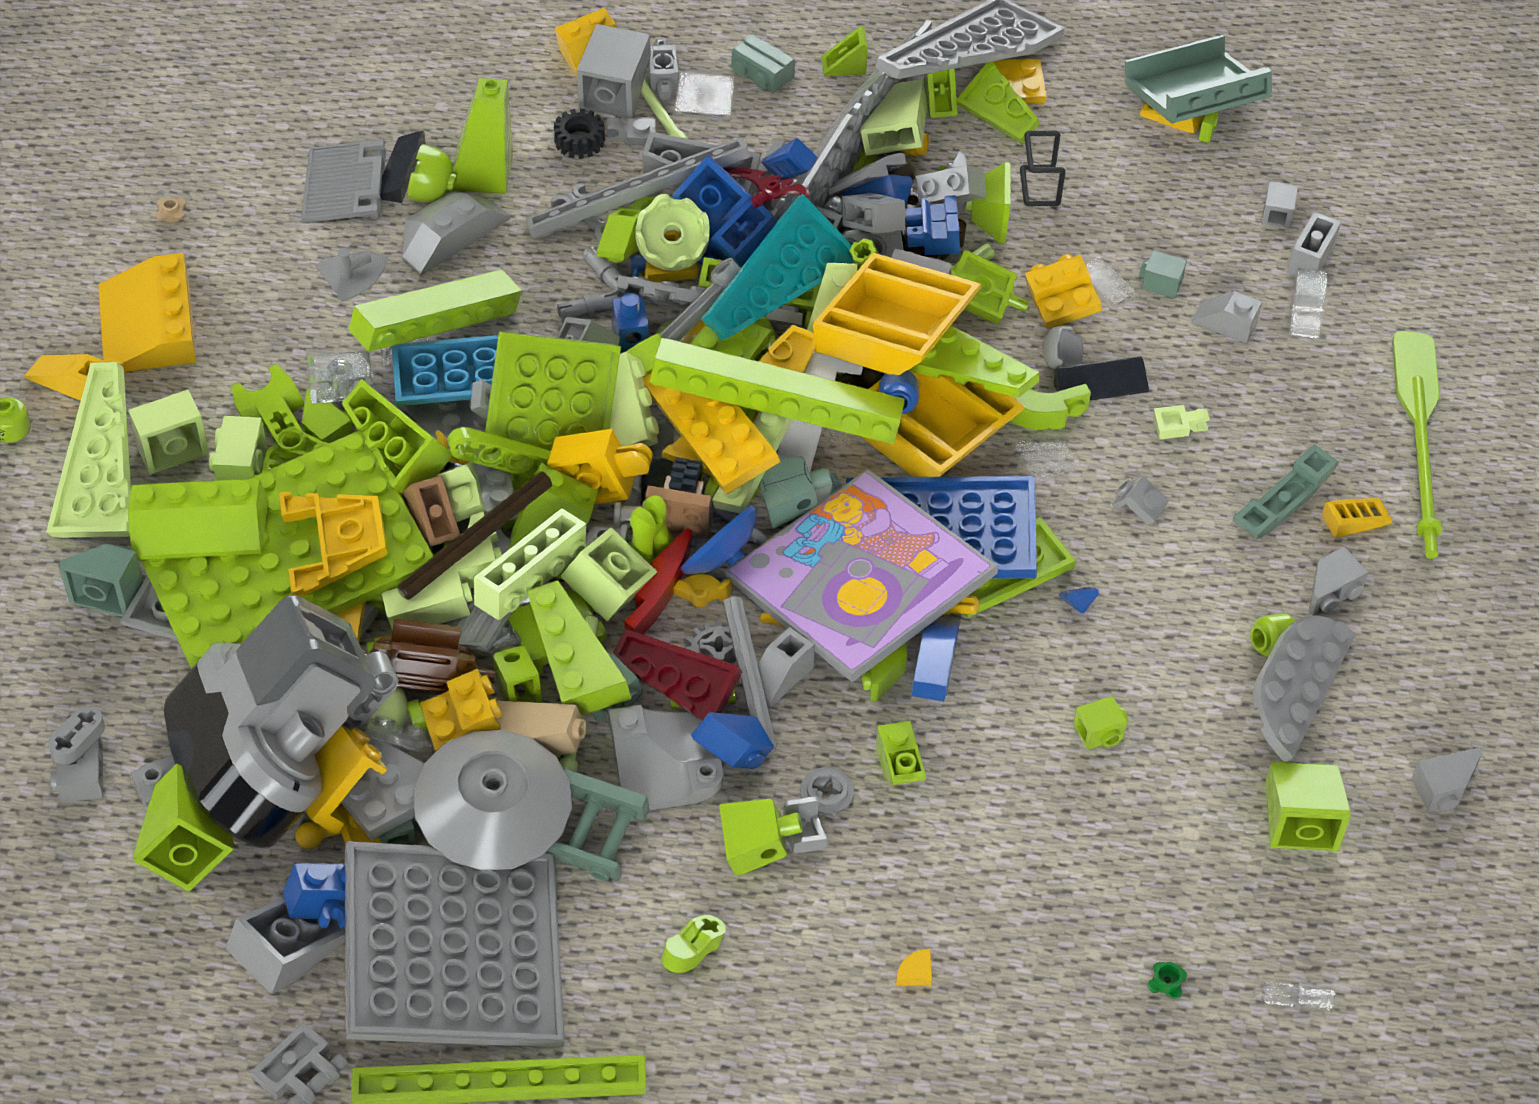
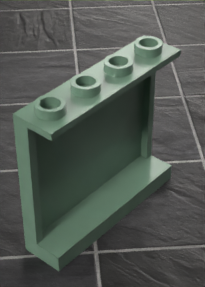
M1224 35L1125 60V84L1172 124L1272 97V71L1267 67L1253 71L1247 69L1225 52Z

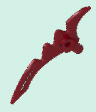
M723 167L732 177L743 178L756 185L759 193L750 199L755 208L760 207L767 201L772 202L773 199L780 198L782 195L804 194L808 198L810 194L809 189L802 184L791 185L794 181L793 179L779 181L782 177L781 175L763 177L766 174L765 171Z

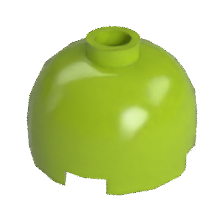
M422 144L416 156V159L419 161L414 173H411L407 195L409 199L417 202L432 203L444 196L448 190H454L457 174L453 173V163L444 151Z

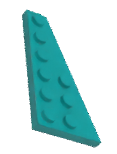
M802 194L794 200L701 320L723 341L820 284L827 263L853 264L854 261L849 251L852 245Z

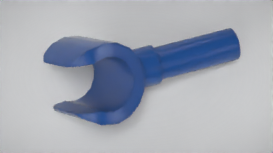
M641 254L631 256L632 277H639V272L645 271L646 259Z

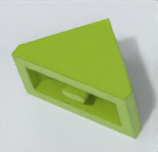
M862 25L821 56L824 76L866 74L868 44L865 28Z
M955 68L924 74V87L930 118L958 116Z

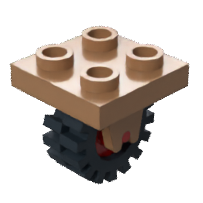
M677 457L673 464L671 476L666 477L664 488L648 486L645 499L653 495L663 498L667 507L666 522L669 532L682 533L688 528L692 531V538H710L712 529L711 496L704 495L705 482L701 481L702 461Z

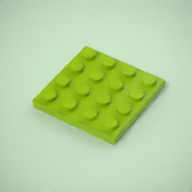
M499 331L485 432L551 451L555 437L609 429L621 346ZM490 447L487 448L483 453L488 455L497 452L499 448ZM516 455L511 461H522L526 456Z

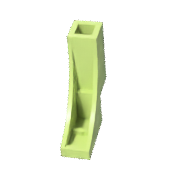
M484 512L471 515L468 528L484 516ZM495 531L410 600L404 599L397 588L382 592L391 629L393 630L394 618L441 624L471 615L468 602L473 601L471 588H474V577L502 555L500 547L494 548L493 542L499 541L497 532Z

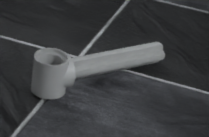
M732 258L722 261L714 268L711 273L712 285L660 334L661 338L679 341L702 319L740 270V267Z

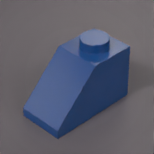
M710 712L691 734L694 741L734 768H757L764 763L765 757L774 748L757 717Z

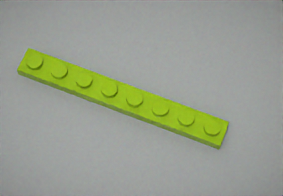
M645 1055L352 1068V1104H446L646 1094Z

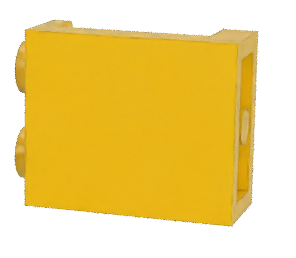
M343 725L314 755L321 775L322 793L305 811L313 822L336 835L345 825L335 810L367 769L372 768L382 775L387 771V768L380 760L383 755L375 747L368 744L370 738L356 727L350 730Z

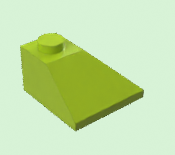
M1004 162L984 175L986 198L966 202V210H971V221L999 243H1006L1011 204V163Z

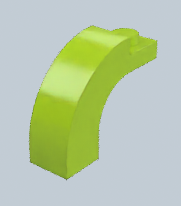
M1086 384L1054 393H1042L1029 389L1019 398L1012 396L1024 405V410L1009 422L1035 430L1065 428L1068 416L1077 417L1088 411L1091 392Z

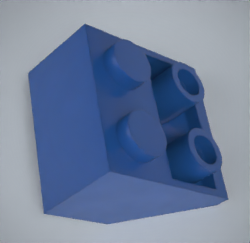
M753 196L713 235L708 244V247L723 261L732 258L741 268L777 223L774 216L763 205L758 208L752 205L750 199Z

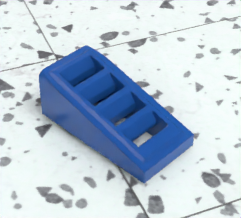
M795 138L765 157L761 163L773 175H781L782 177L779 180H786L809 171L815 163L817 156L803 142Z

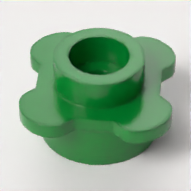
M1172 962L1155 963L1153 966L1154 976L1148 982V989L1152 993L1161 992L1167 994L1171 999L1180 998L1182 995V982L1187 979L1186 971ZM1168 978L1171 980V982L1167 983L1164 981V979Z

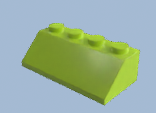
M260 478L132 485L128 506L131 550L136 551L138 560L262 554L268 499Z

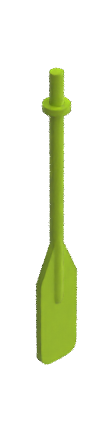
M1399 331L1395 333L1392 340L1396 396L1415 427L1422 520L1417 523L1416 528L1417 534L1420 537H1424L1425 556L1429 559H1434L1438 556L1437 537L1443 531L1442 523L1435 518L1427 432V421L1440 399L1435 341L1425 333Z

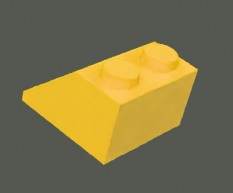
M605 7L555 28L560 52L576 77L577 68L596 24L617 28Z

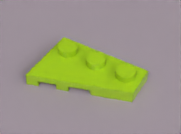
M993 61L987 62L957 98L958 106L1022 145L1025 143V132L1035 131L1040 125L1037 116L1021 96H1018L1010 86L1009 81L996 68Z

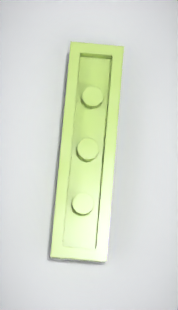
M759 411L753 424L772 448L777 451L793 419ZM765 472L728 494L719 486L712 499L714 508L739 514L747 508Z

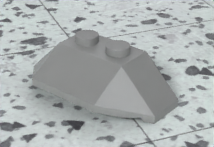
M450 191L405 219L402 260L420 275H423L511 219V216L491 200Z

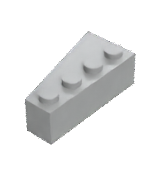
M649 132L642 152L643 174L719 145ZM749 152L751 157L745 159L742 164L737 166L728 165L726 167L757 170L761 164V154ZM734 178L749 194L755 195L756 185L743 178Z

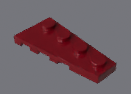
M624 629L613 651V654L637 678L701 721L710 712H723L742 673V670L737 665L628 629Z

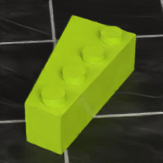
M362 379L342 402L356 428L364 433L365 443L373 451L378 459L379 466L389 477L388 481L391 486L403 496V490L411 484L435 478L453 456L450 450Z
M559 581L527 590L562 704L576 705L580 714L585 715L631 700L627 681Z

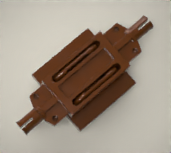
M394 618L392 636L378 638L370 650V653L380 651L388 655L398 677L399 687L447 692L449 691L447 681L475 669H478L481 676L488 675L491 683L495 684L497 670L477 668L475 655H472L467 647L459 645L461 627Z

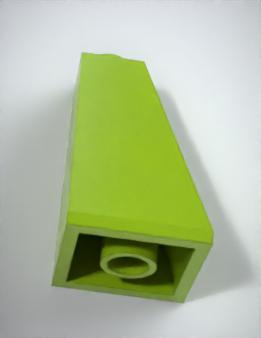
M479 78L456 148L453 173L457 174V181L453 191L506 194L513 157L508 80Z

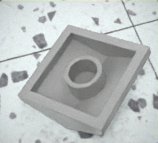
M147 575L120 620L121 625L178 640Z

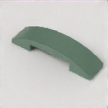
M1314 444L1294 462L1292 471L1260 500L1256 501L1253 499L1233 517V521L1256 539L1263 537L1305 504L1338 466L1339 461Z

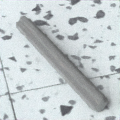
M731 596L725 599L723 604L737 665L742 670L740 678L749 716L757 717L774 745L772 749L774 750L777 744L743 600L741 597Z

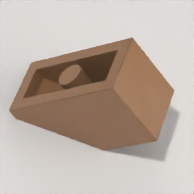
M442 476L411 484L403 490L409 512L429 547L452 541L460 535Z

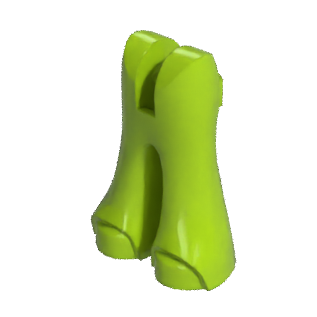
M657 495L647 498L643 502V508L637 507L630 516L633 536L629 545L649 564L675 540L667 527L666 504L663 498Z

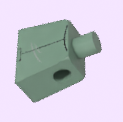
M799 456L780 459V463L766 470L759 483V487L772 528L796 519L818 505L815 490L832 486L827 467L809 472L805 458Z

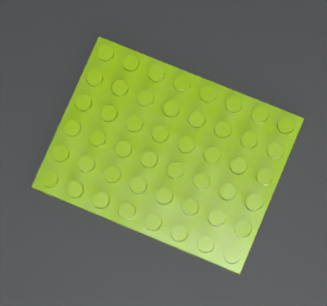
M356 431L249 478H260L268 499L262 554L141 560L195 678L200 677L197 668L199 659L214 643L242 644L279 601L287 596H292L288 569L322 562L317 518L311 517L284 523L281 515L280 492H291L292 496L306 497V493H318L319 497L337 498V494L378 496L388 555L302 597L334 615L381 595L382 592L397 588L401 581L433 557L430 548L399 492L391 486L388 481L389 477L381 469L375 454L365 443L366 438L363 432Z

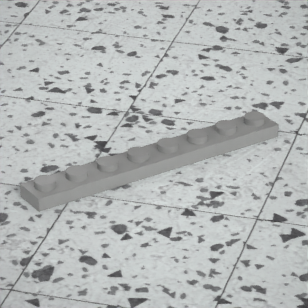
M743 137L705 150L526 217L528 229L533 239L538 236L540 238L550 236L555 230L565 226H577L582 220L589 217H601L613 208L630 206L637 199L645 196H657L664 189L672 186L680 187L707 155H710L722 168L728 165H740L745 159L751 157Z

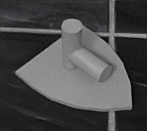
M342 248L338 250V256L315 264V266L343 302L371 287L385 270L389 256L369 253L368 251L350 253L348 249Z

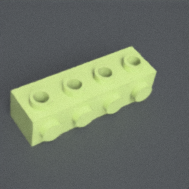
M561 508L474 577V605L497 620L502 619L509 612L515 611L520 603L528 598L527 590L542 586L551 578L557 577L586 548V523Z

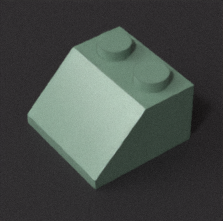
M105 543L63 559L58 565L69 603L123 617L143 583L136 551H132L124 546L117 547Z

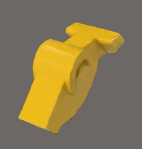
M705 574L691 575L683 579V581L678 580L673 588L674 595L692 602L696 607H704L710 601L716 599L720 601L729 598L733 590L730 578L720 583L714 577Z

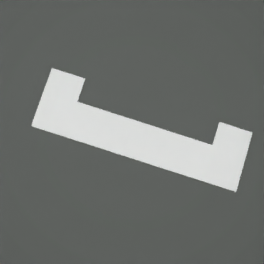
M815 351L805 374L835 381L837 372L861 375L863 366ZM792 420L780 443L778 450L779 459L804 457L808 470L811 472L822 427ZM832 486L815 490L818 504L829 497Z

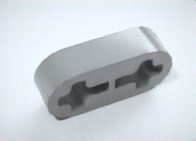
M92 706L79 708L51 736L48 746L56 763H74L102 735L105 724L102 714L97 708ZM94 720V724H93V725L86 724V725L82 726V723H83V722L91 723V722Z

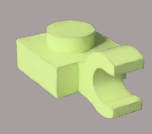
M1184 405L1154 408L1153 419L1159 439L1189 436L1190 429L1193 432L1208 431L1206 421H1209L1210 418L1207 409L1186 412Z

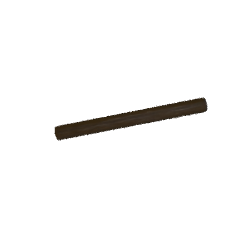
M543 471L537 473L397 585L400 595L406 600L413 598L551 488L553 485L551 478Z

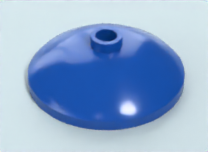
M753 505L746 508L705 543L680 569L685 574H698L713 571L725 563L730 567L745 555L741 549L753 533L757 509Z

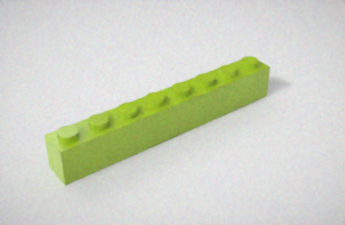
M661 338L650 379V384L893 445L901 421L905 398L666 338Z

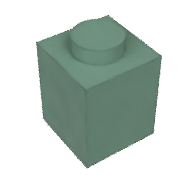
M1153 250L1149 261L1144 260L1140 269L1139 277L1143 278L1142 289L1176 298L1184 278L1187 260Z

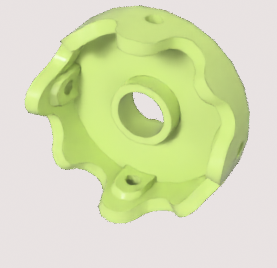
M660 194L655 197L648 207L639 213L635 233L637 247L647 262L657 268L669 271L686 269L699 261L706 252L709 244L708 216L706 212H702L688 198L677 200L670 198L668 194ZM668 230H676L680 233L681 237L677 241H668L664 234Z

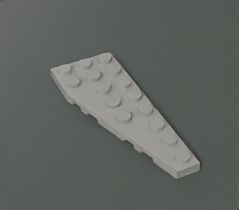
M988 0L877 57L875 68L885 72L888 77L901 79L1034 54L1061 39L1065 28L1009 0Z

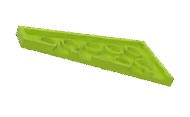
M953 326L948 328L922 362L908 369L910 372L940 378L941 374L954 377V382L964 385L968 381L983 384L985 390L1018 398L1040 382L1038 371Z

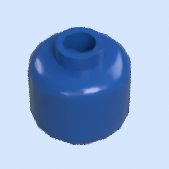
M909 370L900 375L885 373L879 384V392L905 398L902 414H906L917 406L919 400V381Z

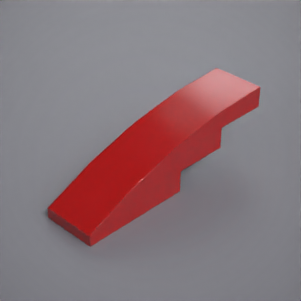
M686 528L650 563L657 573L635 594V611L624 621L625 629L644 635L671 600L674 594L673 588L684 574L680 568L688 560L692 549V531Z

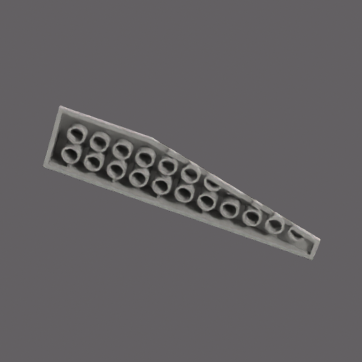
M926 21L900 45L931 30L932 22ZM876 69L838 115L815 150L814 154L817 156V159L811 169L800 175L797 180L794 179L791 184H802L810 191L807 199L815 207L819 206L825 209L828 201L836 196L830 195L828 189L836 181L848 175L853 169L864 146L860 131L862 125L895 83L906 82L907 78H891L885 72ZM788 194L786 198L780 200L777 213L774 216L777 222L794 200L800 196L799 194Z

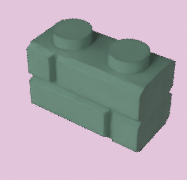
M751 34L744 39L743 43L741 42L733 48L731 68L737 75L745 76L754 81L757 87L765 88L775 93L794 78L795 59Z

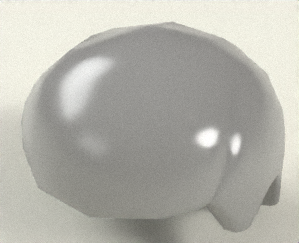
M1054 327L1048 332L1043 341V358L1049 368L1054 371L1058 368L1081 365L1084 353L1083 339L1080 335L1072 333L1073 328Z

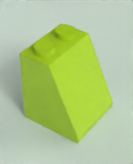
M1284 761L1270 762L1266 776L1270 848L1339 851L1351 817L1339 766L1326 765L1324 763H1292L1290 761L1286 763Z
M176 764L154 786L133 853V861L184 890L190 891L234 850L233 823L226 814L227 812L232 815V795L194 773L191 779L192 784H189L188 777L185 783L182 766Z

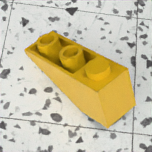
M88 354L41 355L24 377L29 381L81 401L90 364L106 361Z

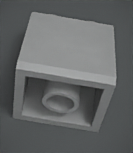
M596 24L577 68L579 109L623 118L634 117L651 56L650 34Z

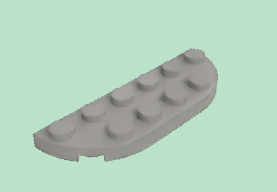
M1306 616L1298 619L1281 633L1257 677L1253 689L1254 710L1259 709L1261 720L1264 724L1261 728L1262 734L1271 748L1285 763L1294 757L1356 635L1343 622L1323 616Z

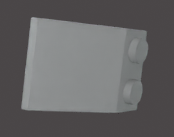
M283 896L236 918L225 949L273 994L295 983L345 942V927L340 928L336 919H330L327 928H322L318 919L290 918Z

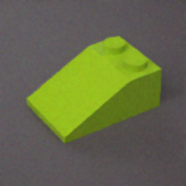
M542 463L532 477L543 471L551 478L553 485L517 514L507 551L561 508L585 522L587 526L598 490ZM567 565L563 569V571L557 576L558 578L563 579L560 576L568 568L569 565Z

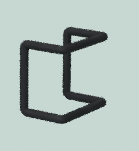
M1027 131L1024 134L1028 165L1020 167L1023 200L1027 206H1059L1061 204L1066 171L1063 167H1056L1061 136L1059 131ZM1030 136H1055L1051 164H1033ZM1025 170H1029L1032 173H1060L1056 201H1029Z

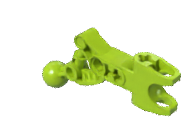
M276 363L268 367L271 379L268 385L256 391L246 390L238 382L230 385L234 404L240 417L262 418L263 427H266L274 441V444L266 451L261 473L329 444L302 431L293 412L303 408L305 403L292 378Z

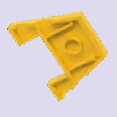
M291 492L279 493L281 515L284 523L311 517L317 518L322 562L288 569L292 596L304 597L388 555L381 504L378 496L337 494V498L319 497L318 493H306V497L292 496Z

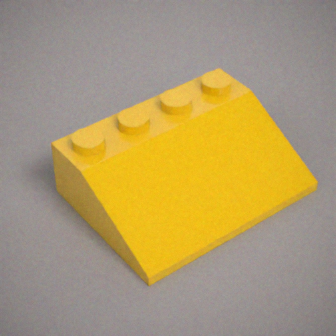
M184 253L153 256L98 284L104 361L118 362L124 367V372L197 363L189 277Z

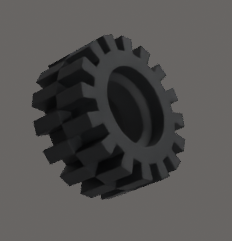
M580 108V112L571 109V114L565 111L562 113V117L558 116L556 118V122H554V142L557 150L561 149V154L564 156L569 153V158H574L575 155H578L579 159H584V154H587L589 158L593 156V151L598 154L600 148L604 147L605 127L604 121L601 120L599 114L594 116V111L589 110L588 113H585V109ZM576 131H584L588 133L584 136L571 135V133Z

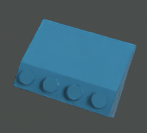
M499 335L405 343L392 346L396 406L472 399L474 382L483 379L492 386Z

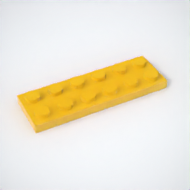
M652 372L643 377L644 386L649 390L653 400L726 494L780 463L776 451L738 405L650 384Z

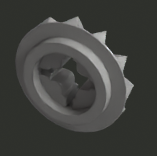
M832 767L817 768L809 772L802 780L800 787L801 798L817 797L819 815L832 813L835 817L839 811H847L849 804L853 801L854 784L850 777L839 769ZM829 783H831L833 794H830L829 798L824 800L821 791H824Z

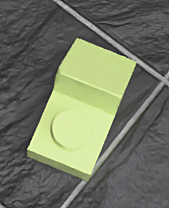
M470 462L438 475V477L442 476L456 522L469 518L473 514L485 512L475 463Z

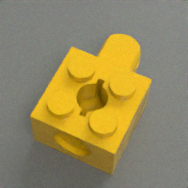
M613 429L555 437L547 465L598 490L595 504L629 500L635 476L648 474L653 454L651 449L642 443L621 446Z

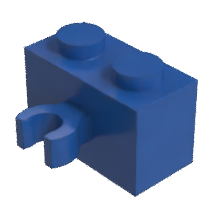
M295 863L282 891L289 917L318 919L322 928H327L330 919H336L339 927L344 928L345 864Z

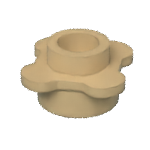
M161 198L157 201L159 211L156 212V218L158 220L175 223L185 217L183 207L186 206L185 199Z

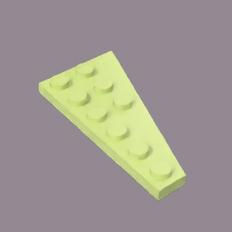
M118 362L90 364L46 531L52 537H129L130 535L128 506L131 494L125 380L124 367Z

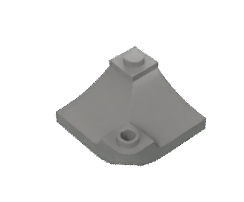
M642 705L608 710L609 727L620 787L647 796L650 810L699 803L711 798L721 789L723 785V769L720 758L694 741L691 736L693 731L702 722L689 712L652 711L642 709ZM709 772L711 775L704 776L702 773Z

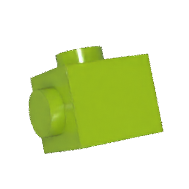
M1110 696L1076 707L1073 725L1087 750L1102 745L1111 747L1124 738L1126 725H1128V716L1122 706L1119 707L1114 697Z

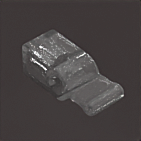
M1298 267L1293 290L1289 334L1319 339L1328 272Z

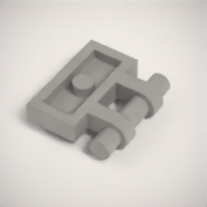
M303 1022L250 1073L252 1079L277 1100L289 1090L294 1096L286 1104H312L316 1100L315 1095L328 1083L333 1084L340 1077L339 1072L348 1062L341 1054H337L328 1062L323 1056L330 1051L329 1043ZM311 1068L315 1069L318 1073L308 1083L304 1084L299 1080Z

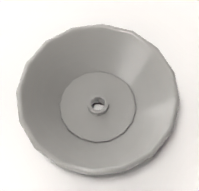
M506 730L473 731L445 743L424 763L413 790L415 819L428 843L450 861L481 871L514 869L541 857L562 836L572 810L570 780L557 757L533 738ZM496 785L499 788L497 790H489L487 787Z

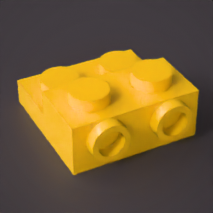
M1065 254L1056 263L1047 266L1036 264L1031 267L1029 272L1025 273L1027 288L1046 329L1102 311V303L1091 283L1090 273L1080 254L1076 256Z
M478 669L447 681L449 691L420 703L435 752L445 743L470 732L501 730L498 719L503 717L502 711L496 698H490V695L495 693L488 675L481 676Z

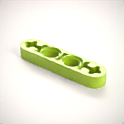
M468 427L457 428L448 436L450 452L454 457L530 479L542 463L547 465L551 453L550 450ZM490 447L499 448L498 451L493 454L488 455L483 453L487 448ZM516 455L526 456L520 462L510 461Z

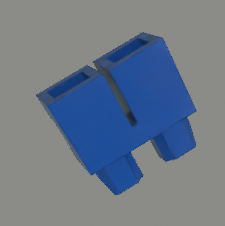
M956 195L944 196L945 203L930 205L928 200L921 199V208L906 209L908 247L924 246L925 255L960 254Z

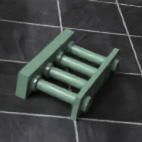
M563 768L570 780L571 797L583 800L586 805L569 844L565 845L555 842L545 853L554 854V859L588 870L590 875L596 879L608 881L609 878L619 881L621 878L619 863L613 861L629 822L635 818L642 821L646 820L650 810L648 798L645 795ZM606 808L615 811L617 817L601 855L597 856L582 851V846L598 810Z

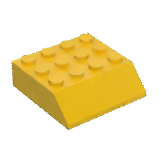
M872 253L813 322L816 352L889 375H900L923 361L981 289V284Z
M912 372L919 381V400L917 406L911 412L902 414L894 445L865 437L861 438L912 477H939L1023 411L1024 405L1010 395L985 390L983 384L968 381L964 385L954 382V377L941 374L940 378ZM880 381L869 388V390L879 392Z

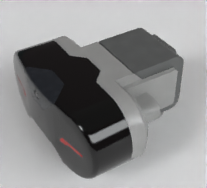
M296 595L287 596L278 602L242 644L214 643L167 696L164 703V718L170 751L175 765L179 764L182 766L185 783L190 795L199 809L212 822L233 837L259 848H270L283 837L322 793L321 775L314 755L341 725L350 730L354 727L360 729L395 691L399 680L388 655L380 651L364 655L349 622Z

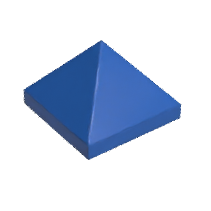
M1083 587L1062 591L1059 593L1060 599L1078 612L1084 613L1099 595V590L1094 587Z

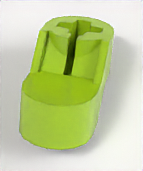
M701 915L691 919L679 934L667 940L661 956V963L666 969L674 973H684L696 968L708 953L720 947L726 930L725 924L722 920L712 915Z

